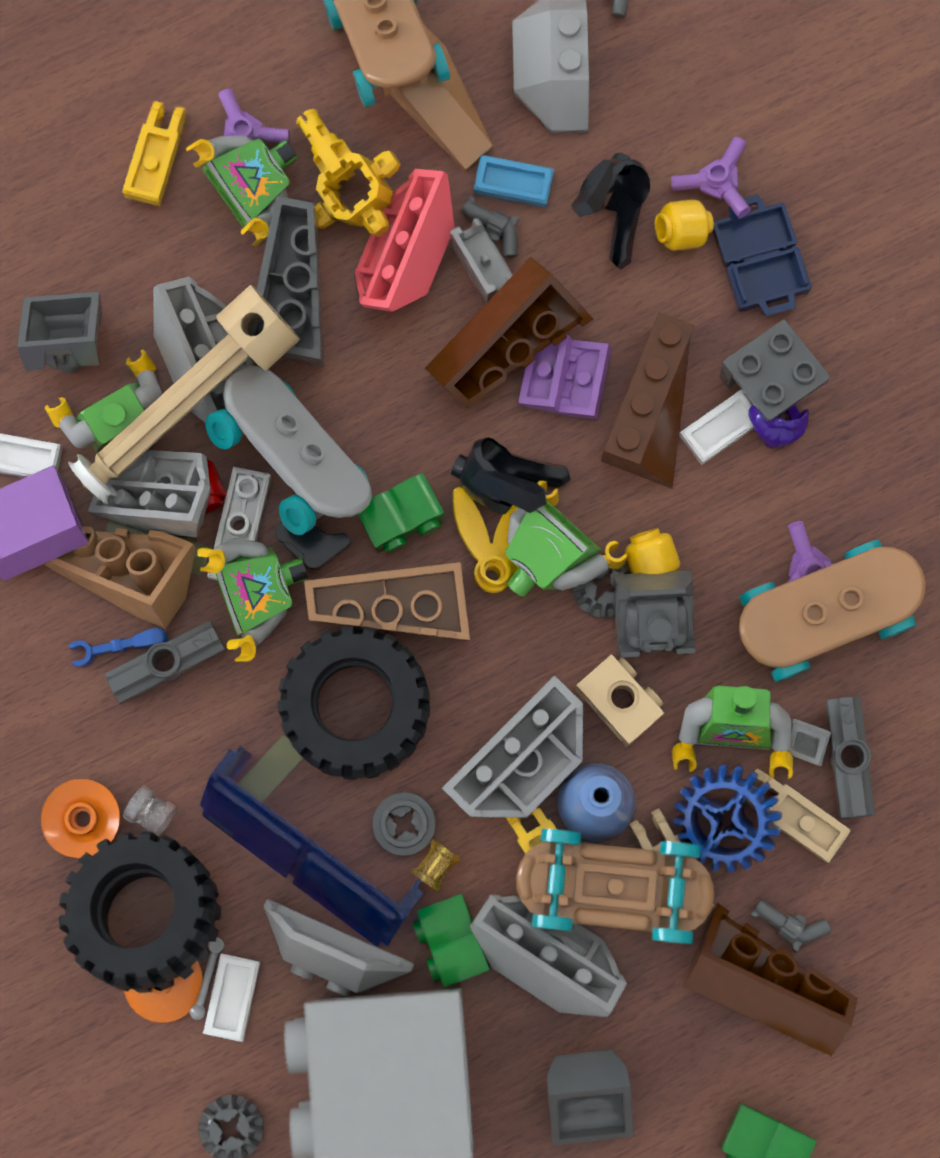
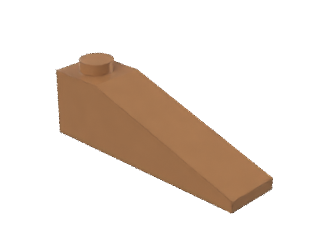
M425 26L432 44L439 43L443 50L449 68L450 80L438 83L432 69L427 74L426 83L420 84L418 80L410 85L391 88L392 94L390 95L467 172L480 160L481 155H486L493 149V145L445 45Z
M83 526L89 544L43 564L135 617L166 629L187 598L196 548L193 543L163 531L150 530L149 534L130 533L128 529L116 528L115 532L94 531L92 527Z

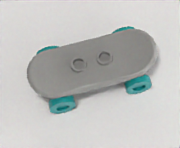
M258 365L238 367L229 375L224 384L223 392L226 409H219L207 416L205 421L206 432L212 443L224 450L238 444L241 436L246 435L247 439L278 475L295 491V495L284 499L279 505V516L287 530L295 535H303L313 529L316 520L323 515L337 518L352 517L360 514L369 506L372 499V487L364 470L353 463L298 400L293 389L269 369L264 371Z

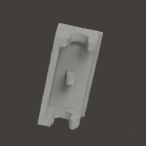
M474 219L472 222L473 226L468 230L463 231L458 226L450 231L451 246L486 304L513 274L480 219Z

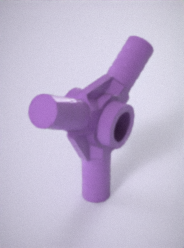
M224 89L218 94L228 115V119L225 122L224 136H247L252 141L260 138L263 142L268 143L290 142V129L263 127V124L246 111L242 112L232 89Z
M734 137L722 159H717L699 170V174L671 176L672 191L700 189L705 194L718 199H725L738 218L745 217L751 208L736 190L738 189V178L735 164L745 149L746 142L739 137Z
M796 521L788 525L796 550L792 556L788 575L791 578L788 582L833 565L827 556L815 546L810 545L803 521Z

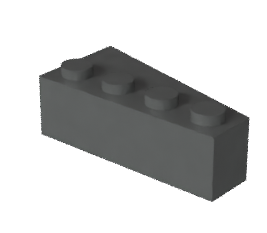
M276 196L257 291L300 338L280 359L325 367L318 214L314 203ZM264 320L255 323L252 329L253 336H257L262 332Z

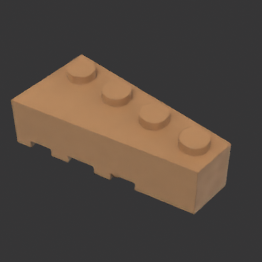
M461 562L304 581L308 618L310 621L345 626L353 625L354 627L361 628L367 626L377 630L470 641Z

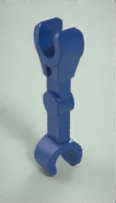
M152 628L136 634L130 639L111 640L110 643L91 646L81 640L74 641L69 645V649H86V656L83 660L72 661L73 665L84 668L91 665L97 655L111 652L122 653L130 648H151L154 644L168 642L166 631L161 628Z

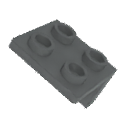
M785 319L723 360L719 376L728 388L737 383L767 422L772 421L819 389L830 378L826 370Z

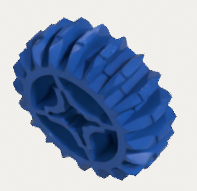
M727 764L719 766L718 777L711 767L703 771L705 781L700 776L694 775L690 779L693 788L684 786L680 791L682 797L687 801H677L674 806L676 810L685 813V815L674 818V825L686 827L685 830L677 835L678 840L684 841L689 838L692 842L691 844L700 845L702 854L697 861L703 865L708 858L713 859L711 865L713 871H718L723 861L726 862V868L729 873L736 871L737 860L744 870L751 868V857L761 863L766 857L762 848L772 851L776 845L769 836L775 837L781 833L780 827L770 823L782 818V812L770 811L769 809L778 803V797L771 796L765 798L763 794L768 791L770 784L765 782L759 788L753 783L758 778V773L752 772L747 780L743 779L744 769L740 765L734 769L732 776H730ZM716 788H730L737 791L728 802H722L716 798L710 800L704 796L706 792ZM747 798L752 802L757 811L758 830L752 826L753 822L744 813V805ZM737 804L732 813L734 814L731 819L732 823L719 833L723 825V814ZM698 807L703 810L702 815L711 823V832L708 838L699 825ZM727 835H733L740 839L745 837L752 841L748 845L739 848L719 846L721 840Z

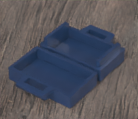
M758 194L743 198L749 207L757 205L758 209L750 211L743 218H738L729 206L730 217L713 222V234L723 265L727 267L726 274L738 311L742 312L760 307L764 316H770L795 309V296L809 293L812 285L800 249L795 247L797 240L786 206L782 202L766 207ZM788 299V303L770 308L767 307V304Z

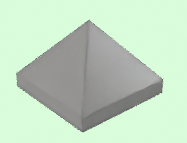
M793 719L791 725V749L787 751L793 757L821 766L831 732Z

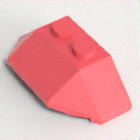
M414 169L408 176L409 180L392 194L391 204L383 210L389 221V230L379 237L370 234L355 270L356 285L360 295L359 302L363 307L393 312L428 294L450 240V231L454 229L449 179L444 171Z

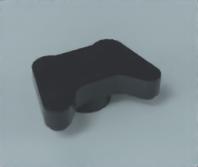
M280 521L275 531L279 542L295 557L302 558L304 565L311 570H319L347 550L351 544L347 534H325L316 525L303 535H295L287 530L282 521Z

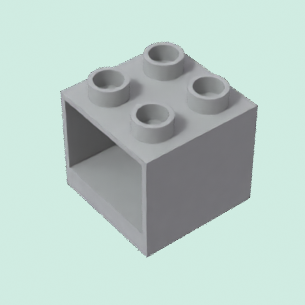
M462 987L317 999L305 1003L304 1018H294V1021H286L285 1051L288 1072H309L311 1101L299 1102V1108L291 1109L290 1133L293 1158H474Z

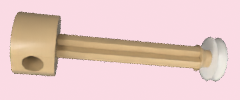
M249 285L216 316L219 323L229 333L100 452H96L94 463H91L78 453V461L76 463L68 462L83 486L102 502L109 504L108 496L114 495L117 497L115 489L108 481L109 479L120 478V475L249 357L264 371H267L300 340L294 330L252 285ZM264 320L262 332L257 336H253L252 329L255 323Z

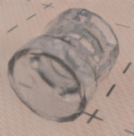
M143 785L129 801L122 817L132 824L139 823L144 827V831L154 832L159 837L174 818L178 807L168 800L161 801L156 797L154 790L147 785Z

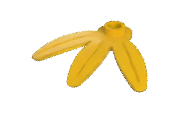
M457 487L453 490L454 518L464 544L471 555L478 561L473 572L474 580L478 587L485 592H502L508 587L507 582L519 568L505 555L509 545L507 536L510 516L518 507L513 505L506 514H502L495 530L493 543H490L483 518L474 501L464 492L462 487ZM494 571L498 575V580L489 579L486 576V572Z

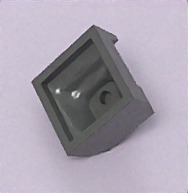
M100 291L24 297L17 349L26 371L45 369L46 364L52 369L58 368L65 373H72L78 371L82 366L99 365L98 336L99 326L102 322Z
M691 570L671 571L663 574L613 575L616 649L621 658L640 657L642 651L648 653L652 652V650H672L676 654L695 653L694 595Z
M613 1050L555 1056L547 1074L552 1146L633 1137L631 1084L626 1065Z

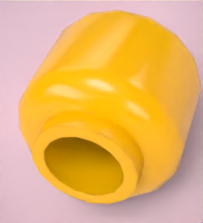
M695 199L669 202L663 206L661 212L655 218L657 239L672 251L696 249L703 246L708 239L709 233L713 231L714 226L712 214L706 211L700 201Z
M653 528L630 537L631 543L625 548V554H628L627 562L632 574H663L679 569L680 559L670 534L660 533L659 528Z

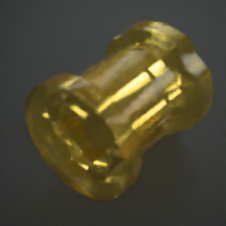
M432 839L430 851L418 868L413 867L410 872L439 892L442 888L440 883L453 864H459L462 859Z

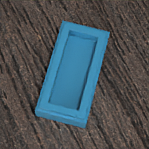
M481 155L474 185V194L546 208L554 169Z

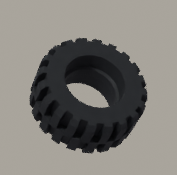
M353 625L341 626V631L333 633L330 629L319 634L321 638L313 643L308 640L300 647L302 652L296 659L293 657L290 659L286 666L288 672L285 678H281L279 685L281 696L280 701H277L278 713L282 719L281 726L300 756L309 764L330 776L357 780V778L364 777L368 779L379 777L380 773L387 770L391 772L400 766L399 763L413 754L416 750V745L420 739H423L427 729L426 724L428 717H430V701L423 670L412 652L407 647L404 648L398 643V639L388 633L383 635L378 633L377 629L367 626L364 627V630L354 629ZM350 667H362L377 673L388 685L392 697L391 712L385 725L374 735L360 740L344 739L330 732L323 724L318 711V698L324 683L338 671Z
M141 831L139 837H135L131 832L120 833L117 836L118 842L112 843L107 838L97 843L96 847L99 851L93 856L86 852L78 860L83 866L77 874L73 871L69 872L65 880L70 885L69 892L60 894L59 906L65 909V914L58 917L59 929L67 934L63 942L67 950L76 956L75 961L97 979L116 989L127 992L133 989L138 993H151L153 987H159L164 990L174 986L173 979L178 976L183 979L188 978L194 973L191 966L197 959L203 963L210 954L205 948L209 941L216 942L219 930L214 926L215 920L221 919V906L216 903L219 892L216 884L210 879L209 876L211 874L207 868L185 846H181L176 840L165 835L160 838L154 832ZM145 877L162 879L170 886L174 894V911L169 925L156 940L145 946L130 949L120 946L111 938L108 929V914L114 898L122 888L137 879Z

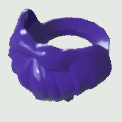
M752 405L748 409V416L755 432L758 433L765 446L777 448L792 444L803 436L808 426L809 410L805 409L799 413L797 406L794 405L786 411L789 415V420L776 417L772 421L767 422L757 408Z

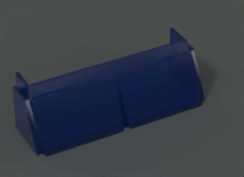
M239 746L236 752L230 749L208 779L200 806L204 808L203 817L284 878L289 874L294 877L293 884L372 944L378 946L383 942L388 946L425 896V893L420 890L424 882L418 878L401 903L397 904L236 784L233 780L252 754Z

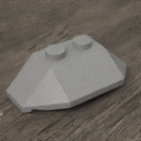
M538 0L512 21L514 94L532 114L544 123V126L550 133H588L589 57L586 0Z
M189 276L158 284L153 288L154 338L173 383L179 380L229 334L216 318L227 306L210 292L197 286V282ZM249 357L239 367L245 365H254L251 360V357ZM228 377L190 412L205 422L209 414L219 409H226L223 392L224 384Z
M148 450L120 475V478L108 480L115 489L117 497L114 495L108 496L109 504H106L94 495L88 512L92 515L142 532L149 533L152 530L163 531L171 535L197 537L210 499L207 456L202 453Z
M554 675L442 789L470 817L527 818L583 761V703Z
M490 895L470 928L491 968L559 1013L608 1017L627 983L623 975L619 974L616 962L605 941L580 924L573 923L572 931L532 927L533 913L525 907L519 896L501 897L500 895Z
M267 899L263 906L284 961L292 964L290 972L308 980H312L314 974L329 980L326 988L346 997L349 996L350 991L359 993L409 973L415 966L413 962L275 901Z

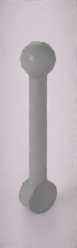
M218 937L216 942L209 941L208 948L211 951L197 1002L190 1009V1015L195 1020H200L205 1016L204 1003L217 956L225 948L224 941Z

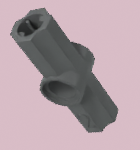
M209 620L166 643L154 644L149 648L148 652L105 673V676L113 694L122 705L165 682L176 681L184 672L222 654L226 649L215 627ZM166 653L174 654L175 663L169 671H158L157 661L159 657Z
M842 697L826 700L828 730L831 732L829 763L834 772L839 819L874 816L875 811L869 770L871 752L866 745L861 697ZM843 748H851L858 754L859 762L855 768H849L842 762L841 752Z

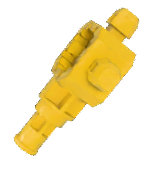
M316 109L305 111L303 114L308 120L305 121L300 115L296 123L312 144L313 161L321 172L318 175L316 190L324 200V203L319 202L315 206L318 214V228H326L337 219L351 226H364L369 233L377 237L383 235L389 230V221L383 210L391 204L393 193L385 177L390 178L398 171L401 165L400 161L390 150L384 151L373 158L374 162L361 154L352 153L343 139H338L336 134L329 132ZM358 169L370 181L369 186L372 190L367 193L370 197L369 199H362L353 206L355 210L350 211L344 202L340 200L339 196L341 194L338 190L342 188L340 182L342 180H349L356 174L354 170Z

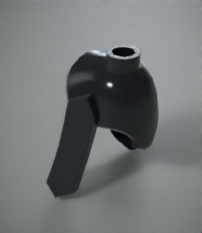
M615 153L612 159H604L588 174L581 186L578 197L571 204V207L578 217L596 213L601 209L617 212L609 259L621 270L631 264L635 231L642 204L650 191V178L645 167L640 162L631 159L623 153ZM612 192L610 200L604 208V201L606 195Z
M490 437L475 441L468 456L460 454L451 470V475L460 479L464 492L471 499L501 514H506L513 505L529 513L546 505L545 489L537 484L539 481H546L547 486L559 488L571 480L565 465L547 463L511 454L506 447Z

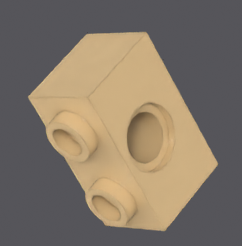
M611 654L576 685L575 691L627 748L663 716L664 712L660 708L663 702L650 687L643 690L634 680L637 673L624 658H620L617 661ZM618 689L627 690L632 695L633 703L628 708H618L613 704L611 694Z

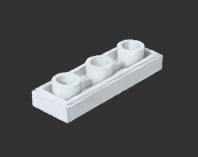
M233 466L214 548L234 538L257 542L272 479L271 474ZM239 520L245 521V526L242 530H233L235 522ZM207 574L208 579L218 581L216 574Z

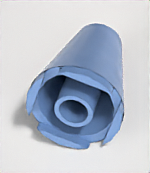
M589 763L576 768L562 782L558 791L557 808L563 824L569 831L582 833L581 839L587 841H607L618 836L628 827L635 812L636 801L631 783L622 772L607 764ZM594 791L602 792L606 796L607 802L603 804L597 803L593 798Z

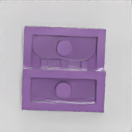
M566 335L567 338L558 345L550 344L535 354L536 360L525 367L518 404L540 411L598 420L612 351L608 343L572 340L569 335Z

